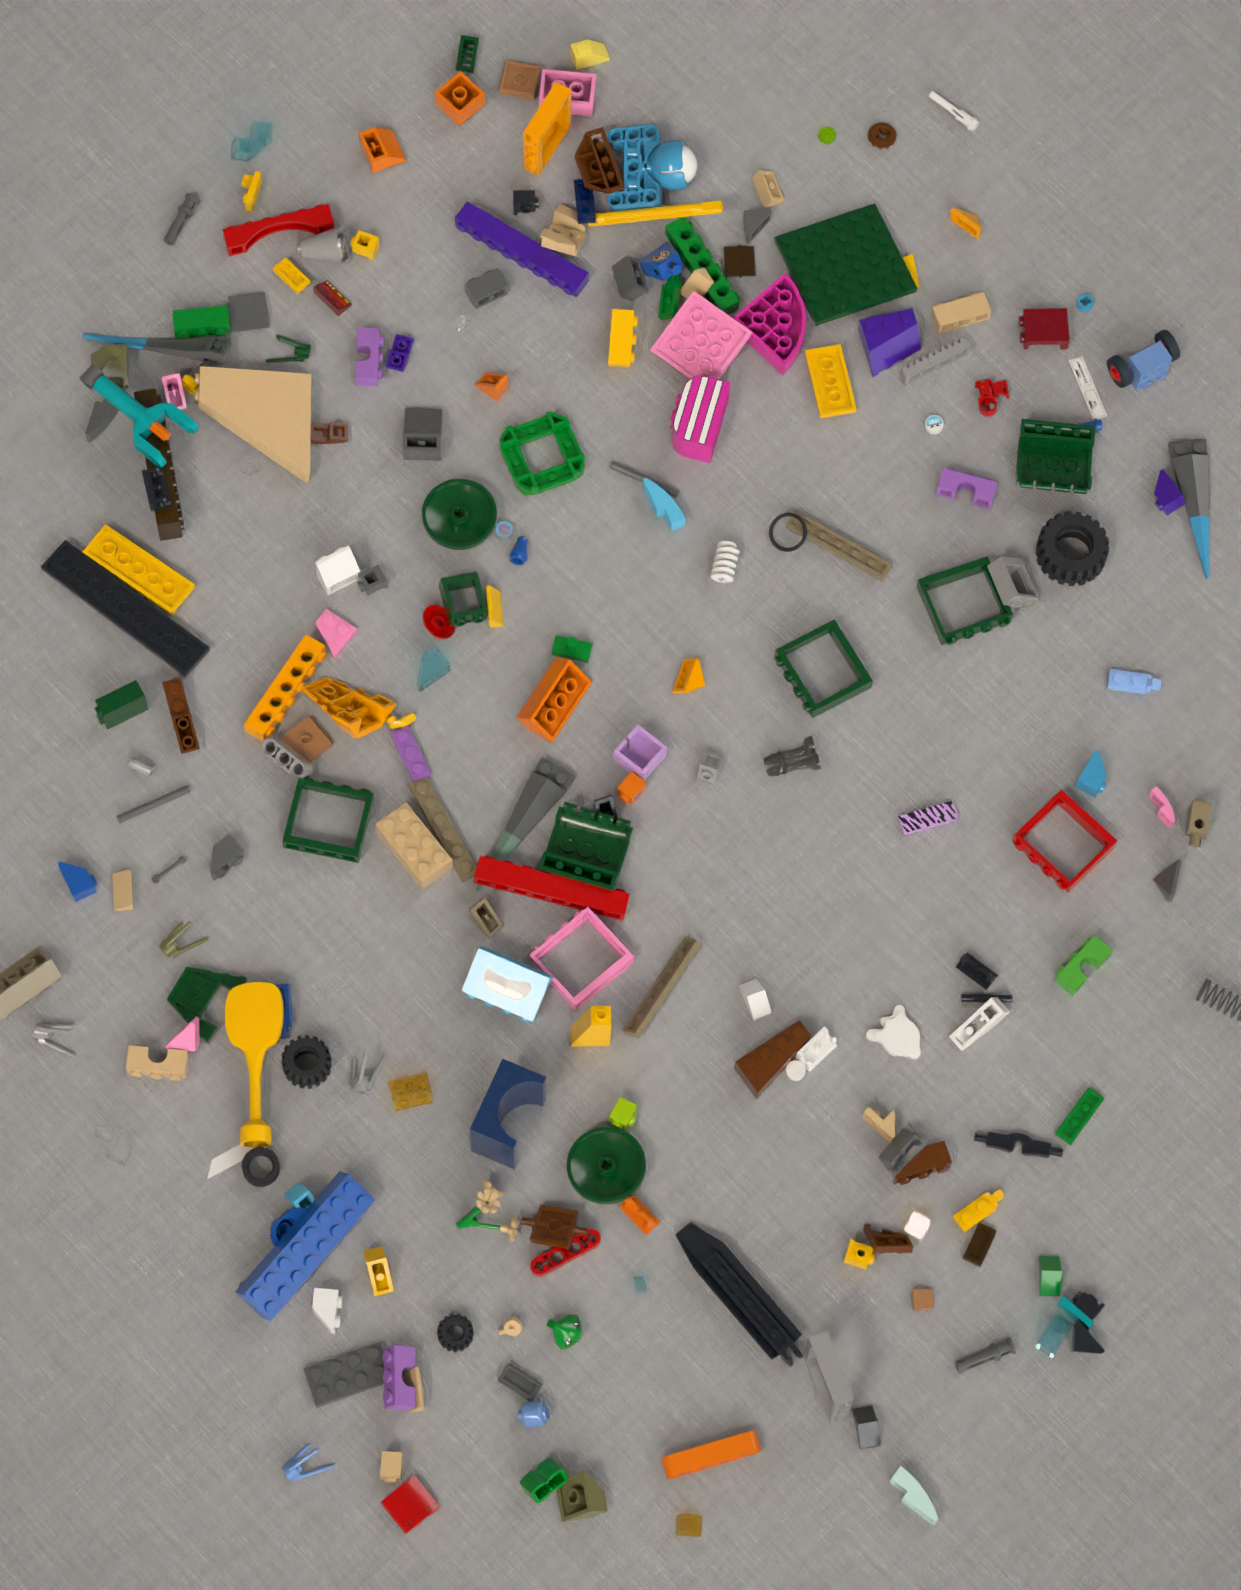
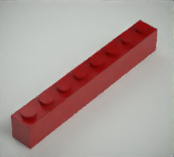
M489 855L479 856L473 880L475 884L577 910H584L589 907L594 914L621 921L624 920L630 896L623 889L606 890L545 871L535 870L528 865L519 866L509 860H495L494 857Z

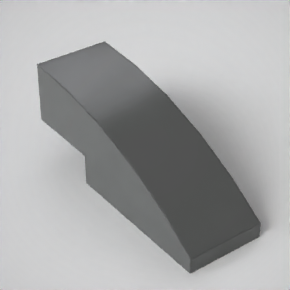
M106 399L103 402L95 401L85 432L87 442H92L109 426L119 411Z

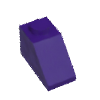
M1164 469L1160 470L1154 492L1156 498L1154 503L1159 511L1163 510L1166 515H1169L1186 503L1183 494Z

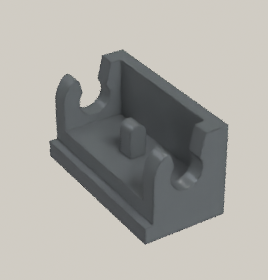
M902 1129L878 1158L887 1170L897 1173L900 1169L895 1166L912 1146H920L922 1144L921 1141L916 1140L918 1138L916 1133Z

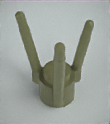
M189 921L183 926V922H180L168 937L161 942L159 947L167 957L173 955L175 958L180 953L208 941L209 938H203L177 950L179 945L175 940L192 924Z

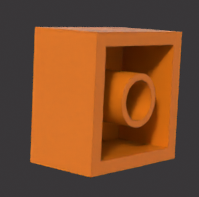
M461 71L434 92L435 104L459 126L485 105V93Z

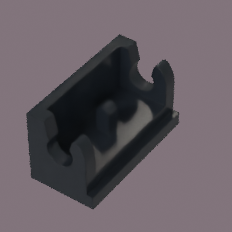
M161 469L142 470L150 510L155 511L171 507L164 474L161 472Z

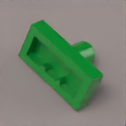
M556 635L551 655L588 663L593 643L577 640L575 637L566 638Z

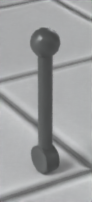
M183 856L179 857L177 862L159 875H153L151 878L152 882L158 883L159 879L179 864H184L186 858Z

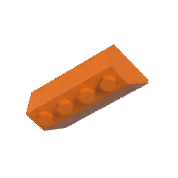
M555 657L516 718L528 730L549 742H553L592 682L570 659Z

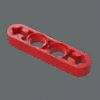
M589 1229L587 1236L577 1235L573 1237L571 1244L576 1243L580 1246V1250L577 1253H571L569 1249L555 1247L534 1258L530 1264L531 1273L536 1277H542L597 1248L601 1241L600 1233L595 1229ZM588 1235L596 1236L595 1243H592V1241L585 1243L587 1248L584 1249L580 1239H583V1242L588 1240ZM560 1253L563 1257L562 1261L558 1263L553 1262L551 1259L552 1254ZM547 1257L551 1267H548V1264L543 1266V1271L535 1270L536 1263L540 1265L546 1263L544 1258Z

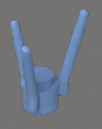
M307 1444L292 1459L287 1461L282 1469L289 1481L295 1479L297 1482L302 1478L332 1469L335 1465L331 1464L300 1474L303 1471L300 1464L319 1451L318 1448H315L297 1461L310 1448L311 1445Z

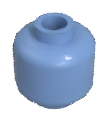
M542 1401L524 1402L522 1409L518 1411L519 1421L523 1422L526 1428L544 1426L546 1421H549L548 1406L544 1405Z

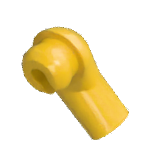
M410 712L397 720L396 716L393 715L387 719V723L392 729L401 728L414 722L416 716L413 712Z

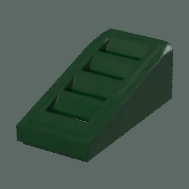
M461 35L456 71L474 72L479 38ZM464 44L474 45V48L464 47ZM463 50L473 52V54H467L462 52ZM462 57H467V58H472V60H471V61H469V60H463V59H461V58H462ZM460 64H471V67H462Z

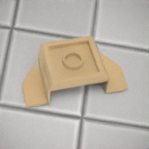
M558 204L549 230L544 228L540 235L542 238L541 247L577 256L586 238V228L583 222L578 223L577 218L580 219V217L577 216L575 210Z

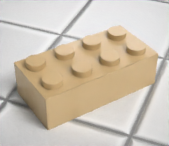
M404 803L375 824L376 833L422 890L453 868L452 858L407 803Z

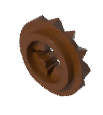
M876 123L871 126L868 131V141L871 142L873 147L888 149L889 146L894 145L897 135L891 125ZM879 132L885 136V141L882 138H878Z

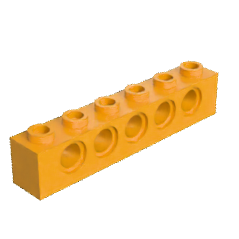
M305 634L244 723L245 732L262 742L272 737L275 731L274 727L277 723L283 721L285 711L288 707L291 708L293 706L298 692H302V687L306 686L305 682L307 679L313 677L318 663L324 661L327 654L324 644ZM305 657L312 658L310 661H303ZM294 672L302 673L300 676L292 675ZM284 687L291 688L289 691H283L282 689ZM274 702H280V703H281V704H280L279 706H277V707L272 706V704H273ZM264 717H269V718H271V719H270L269 721H267V722H264V721L261 720V719L264 718Z

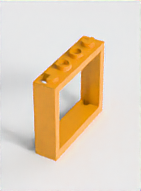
M555 82L523 132L524 169L530 171V174L540 176L571 128L572 90Z

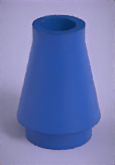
M518 537L509 554L510 562L515 565H523L527 561L528 539L526 537Z

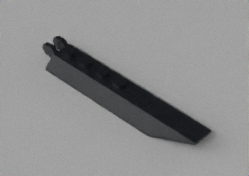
M691 1222L675 1234L693 1269L771 1360L780 1355L782 1360L791 1367L793 1361L784 1352L788 1348L791 1349L798 1359L803 1357L800 1350L794 1344L802 1335L800 1331L723 1242Z

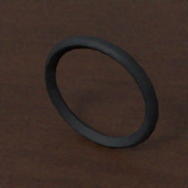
M794 513L780 514L770 525V541L780 551L792 552L797 550L804 544L807 537V527L804 520ZM791 516L801 522L803 537L796 546L784 548L775 542L773 528L778 520Z

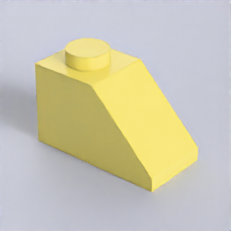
M587 39L570 44V56L576 70L610 60L603 43Z

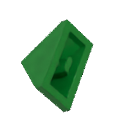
M1039 1256L1040 1296H1060L1062 1268L1059 1256Z

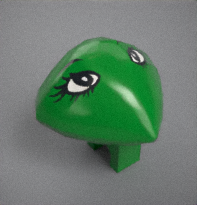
M577 1314L567 1315L557 1322L549 1319L546 1324L547 1327L553 1329L554 1339L560 1350L572 1347L581 1338L582 1324Z

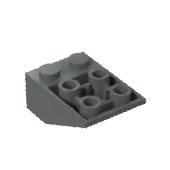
M405 408L403 459L441 461L442 409Z

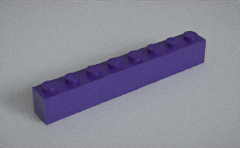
M468 201L455 216V226L459 231L466 232L474 240L485 243L491 250H497L505 258L514 260L520 267L531 270L535 276L546 279L552 286H558L568 295H573L577 298L589 282V273L548 248L541 247V244Z

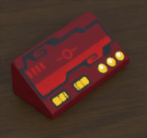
M328 280L313 287L314 293L337 316H340L352 306Z

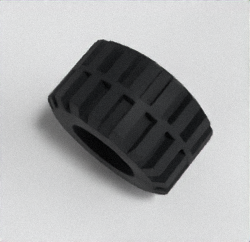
M305 1035V1038L302 1039L301 1036H297L296 1041L290 1040V1045L286 1044L284 1047L285 1052H282L281 1060L286 1079L292 1081L294 1086L298 1084L302 1089H304V1086H308V1089H311L314 1084L318 1087L320 1081L325 1082L327 1080L326 1076H329L331 1072L332 1062L329 1048L325 1046L322 1040L318 1041V1037L315 1036L312 1039L309 1035ZM303 1054H312L318 1058L317 1065L310 1070L299 1069L295 1062Z

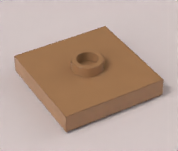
M506 60L499 94L534 100L541 66Z
M309 716L278 738L310 763L332 747L330 740Z

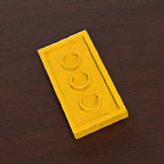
M841 344L805 350L804 354L820 419L855 413L857 408Z

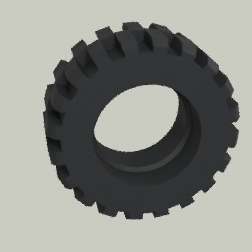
M1071 511L1065 512L1062 516L1059 513L1055 515L1054 520L1050 518L1040 531L1035 550L1037 563L1039 566L1042 565L1041 571L1044 574L1048 573V578L1052 581L1054 579L1058 580V584L1068 583V586H1074L1075 583H1078L1079 586L1084 585L1086 580L1088 582L1094 580L1095 576L1101 573L1109 553V538L1106 536V530L1103 527L1100 528L1101 523L1097 520H1091L1092 516L1088 514L1083 516L1081 515L1082 512L1071 514ZM1063 538H1076L1088 547L1090 553L1084 559L1069 560L1057 551L1055 543Z

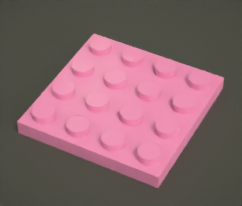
M693 291L650 351L689 379L700 375L720 379L753 333Z

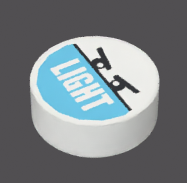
M937 415L929 416L925 421V430L929 434H939L944 425L942 418Z

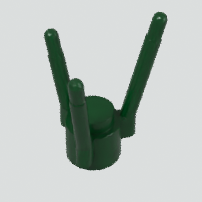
M276 335L278 341L295 346L294 355H297V357L266 359V362H303L304 359H309L311 345Z

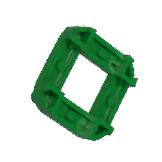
M549 411L546 412V416L515 427H512V425L507 426L500 437L501 455L516 488L525 496L540 494L577 480L584 474L585 455L581 452L567 417ZM553 434L565 463L533 474L530 472L519 446Z

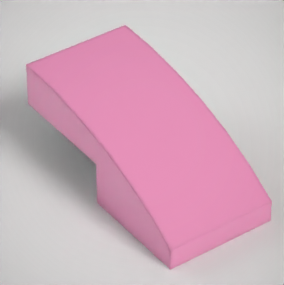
M1156 786L1151 790L1149 798L1160 808L1157 817L1170 829L1175 822V816L1169 801Z

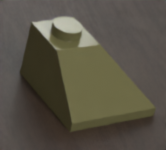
M126 344L106 345L91 354V365L97 366L104 373V376L108 377L120 388L128 387V350Z
M587 1471L569 1476L567 1482L556 1490L562 1522L590 1518L608 1512L604 1491Z

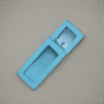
M644 478L642 487L656 517L664 516L671 531L684 527L685 517L676 502L660 486L648 478Z

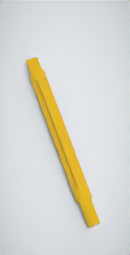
M720 200L589 214L587 217L595 218L596 221L587 219V221H590V223H587L591 227L723 213V202Z

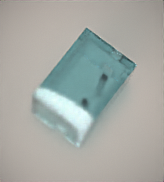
M644 1275L634 1277L636 1293L646 1292Z

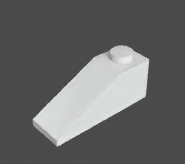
M998 997L990 998L949 1037L961 1051H964L997 1025L1010 1011Z

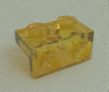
M427 1073L388 1082L395 1111L433 1103Z

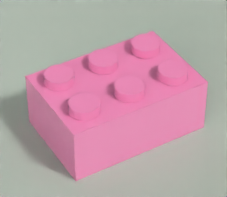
M542 69L539 107L555 82L572 90L571 114L593 115L596 74Z

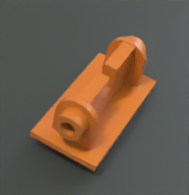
M634 1194L625 1199L619 1206L645 1235L660 1223Z

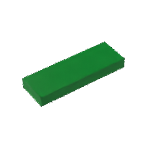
M1088 1087L1055 1132V1135L1071 1146L1105 1098Z

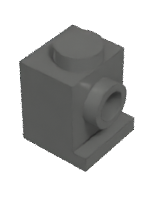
M379 565L358 574V587L361 592L365 591L367 595L388 587L387 579Z

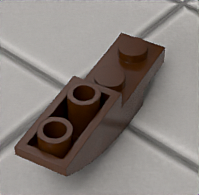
M181 677L162 682L181 754L200 750Z

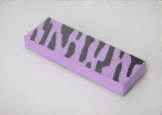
M953 801L900 815L897 819L904 836L957 821L958 815Z

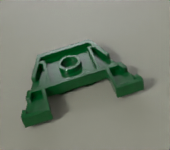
M186 967L169 994L167 1002L187 1023L197 1016L199 1018V1036L209 1044L217 1031V1027L201 1019L202 1015L220 986L231 990L238 985L245 984L247 978Z

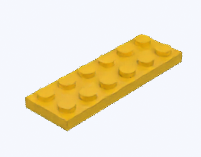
M106 524L82 551V553L110 574L171 615L178 610L195 589L194 583Z

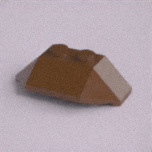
M603 127L585 132L583 140L574 155L585 188L606 194L625 189Z

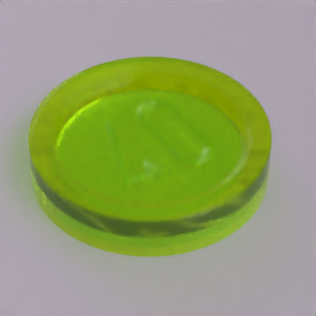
M823 127L818 132V139L824 144H831L836 139V132L831 127Z

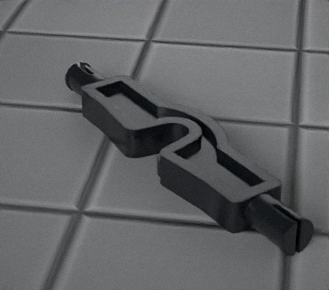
M988 1132L987 1135L975 1133L974 1141L986 1143V1147L1008 1153L1013 1152L1015 1143L1019 1142L1022 1145L1021 1153L1024 1156L1049 1158L1050 1155L1062 1157L1063 1149L1053 1148L1051 1143L1032 1140L1029 1136L1022 1133L1004 1135Z

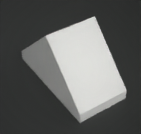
M757 979L738 985L753 1021L772 1014L766 991Z

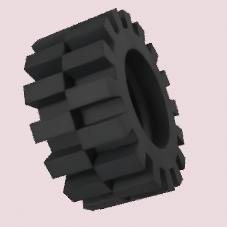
M454 1313L450 1314L449 1317L445 1316L444 1320L439 1322L437 1328L438 1341L449 1352L451 1350L454 1352L458 1350L464 1351V1348H468L469 1344L473 1341L474 1331L471 1321L467 1320L466 1316L462 1317L458 1313L457 1315H454ZM450 1327H461L463 1336L458 1340L450 1339L447 1334Z

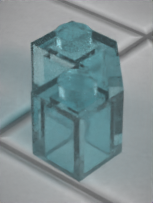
M254 121L250 126V138L235 137L232 141L231 160L250 161L272 141V123Z

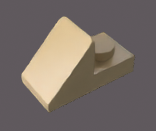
M870 1107L863 1112L862 1118L891 1143L895 1138V1111L893 1110L884 1120L877 1110H872Z

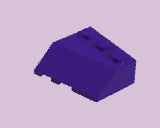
M913 308L859 320L858 332L872 377H875L884 369H889L896 362L904 360L921 350L918 324Z

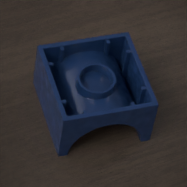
M502 1058L471 1125V1151L515 1169L518 1163L517 1140L510 1137L503 1130L501 1122L516 1107L526 1104L543 1107L546 1102V1077Z

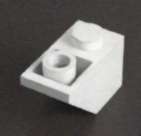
M314 1288L313 1313L330 1333L335 1334L336 1328L340 1327V1316H337L338 1308H342V1296H339V1291L336 1289Z

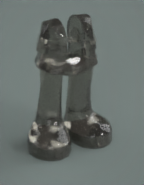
M812 736L806 737L803 745L798 748L777 751L775 754L771 753L763 758L764 765L779 762V765L766 770L768 776H780V774L800 769L821 770L820 760L816 753ZM809 756L799 761L786 763V760Z

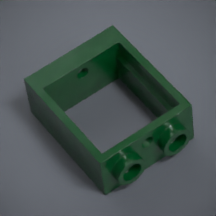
M477 572L440 578L438 587L450 626L456 625L460 627L466 623H481L486 620L488 608ZM474 587L480 609L455 613L449 591Z

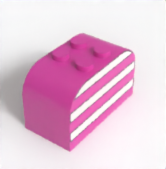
M700 375L690 378L684 384L682 393L677 395L676 408L672 411L670 419L672 446L678 454L711 463L729 402L731 382Z

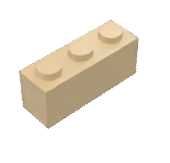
M984 292L972 293L964 298H955L947 303H938L932 307L931 318L938 334L988 320L991 315V308Z

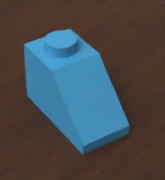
M1095 750L1075 786L1094 798L1098 792L1102 794L1107 785L1105 783L1107 775L1098 750Z

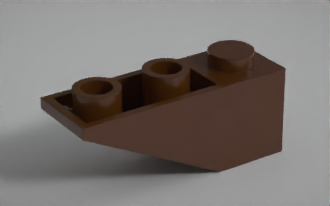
M945 1141L925 1146L894 1177L893 1183L904 1185L911 1182V1179L914 1178L924 1179L934 1172H937V1174L947 1172L948 1168L951 1167L952 1161Z

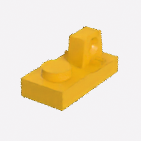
M255 171L254 175L244 174L242 178V187L248 189V192H245L243 196L246 211L253 212L262 184V174L259 171Z

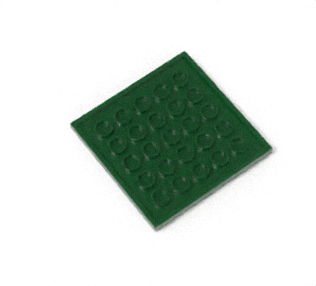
M875 203L774 237V242L815 326L917 292V286Z

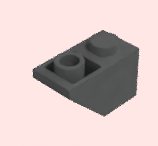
M226 835L213 846L210 873L214 881L217 878L224 877L228 872L227 870L232 866H238L244 858L243 850L229 835Z

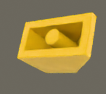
M383 1246L363 1251L374 1296L393 1292L394 1289Z

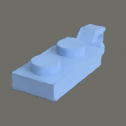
M1110 669L1107 688L1145 694L1150 693V690L1160 691L1162 680L1152 678L1148 674Z

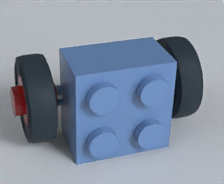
M1168 330L1159 331L1154 336L1155 344L1129 357L1128 364L1119 355L1110 357L1107 360V369L1115 384L1120 388L1132 384L1137 391L1141 388H1148L1156 380H1163L1168 374L1171 362L1180 357L1179 346L1173 335Z

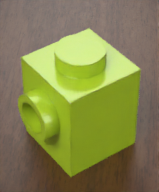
M620 1097L609 1116L611 1126L627 1131L629 1126L633 1127L637 1119L635 1114L638 1105Z

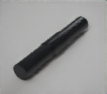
M961 994V1002L986 1003L990 998L998 997L1002 1003H1012V995Z

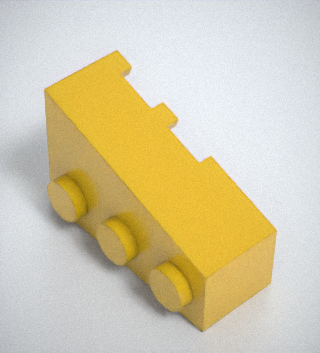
M612 309L609 367L630 368V364L634 363L635 352H632V345H636V334H633V327H637L638 316H634V310Z

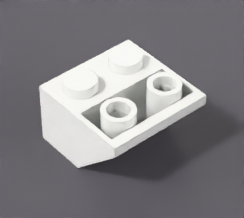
M349 545L340 547L334 553L328 556L324 555L315 562L317 578L327 595L359 580L358 574H360V570Z

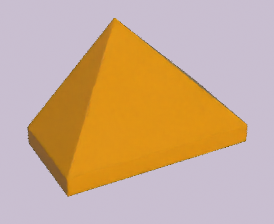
M952 208L949 219L979 239L982 227L977 214Z
M698 658L683 659L672 689L674 694L688 693L705 686Z

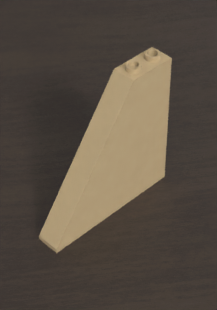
M200 366L199 373H195V384H198V390H195L194 401H198V408L294 476L308 483L310 477L311 374Z

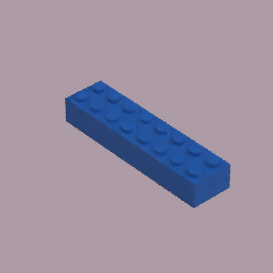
M339 1171L235 1292L261 1318L271 1321L375 1199L350 1174Z

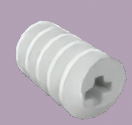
M730 541L718 542L714 557L715 562L713 563L710 576L714 581L722 583L733 582L734 578L732 576L735 575L733 569L737 566L734 562L738 561L737 556L740 553L736 549L737 545Z

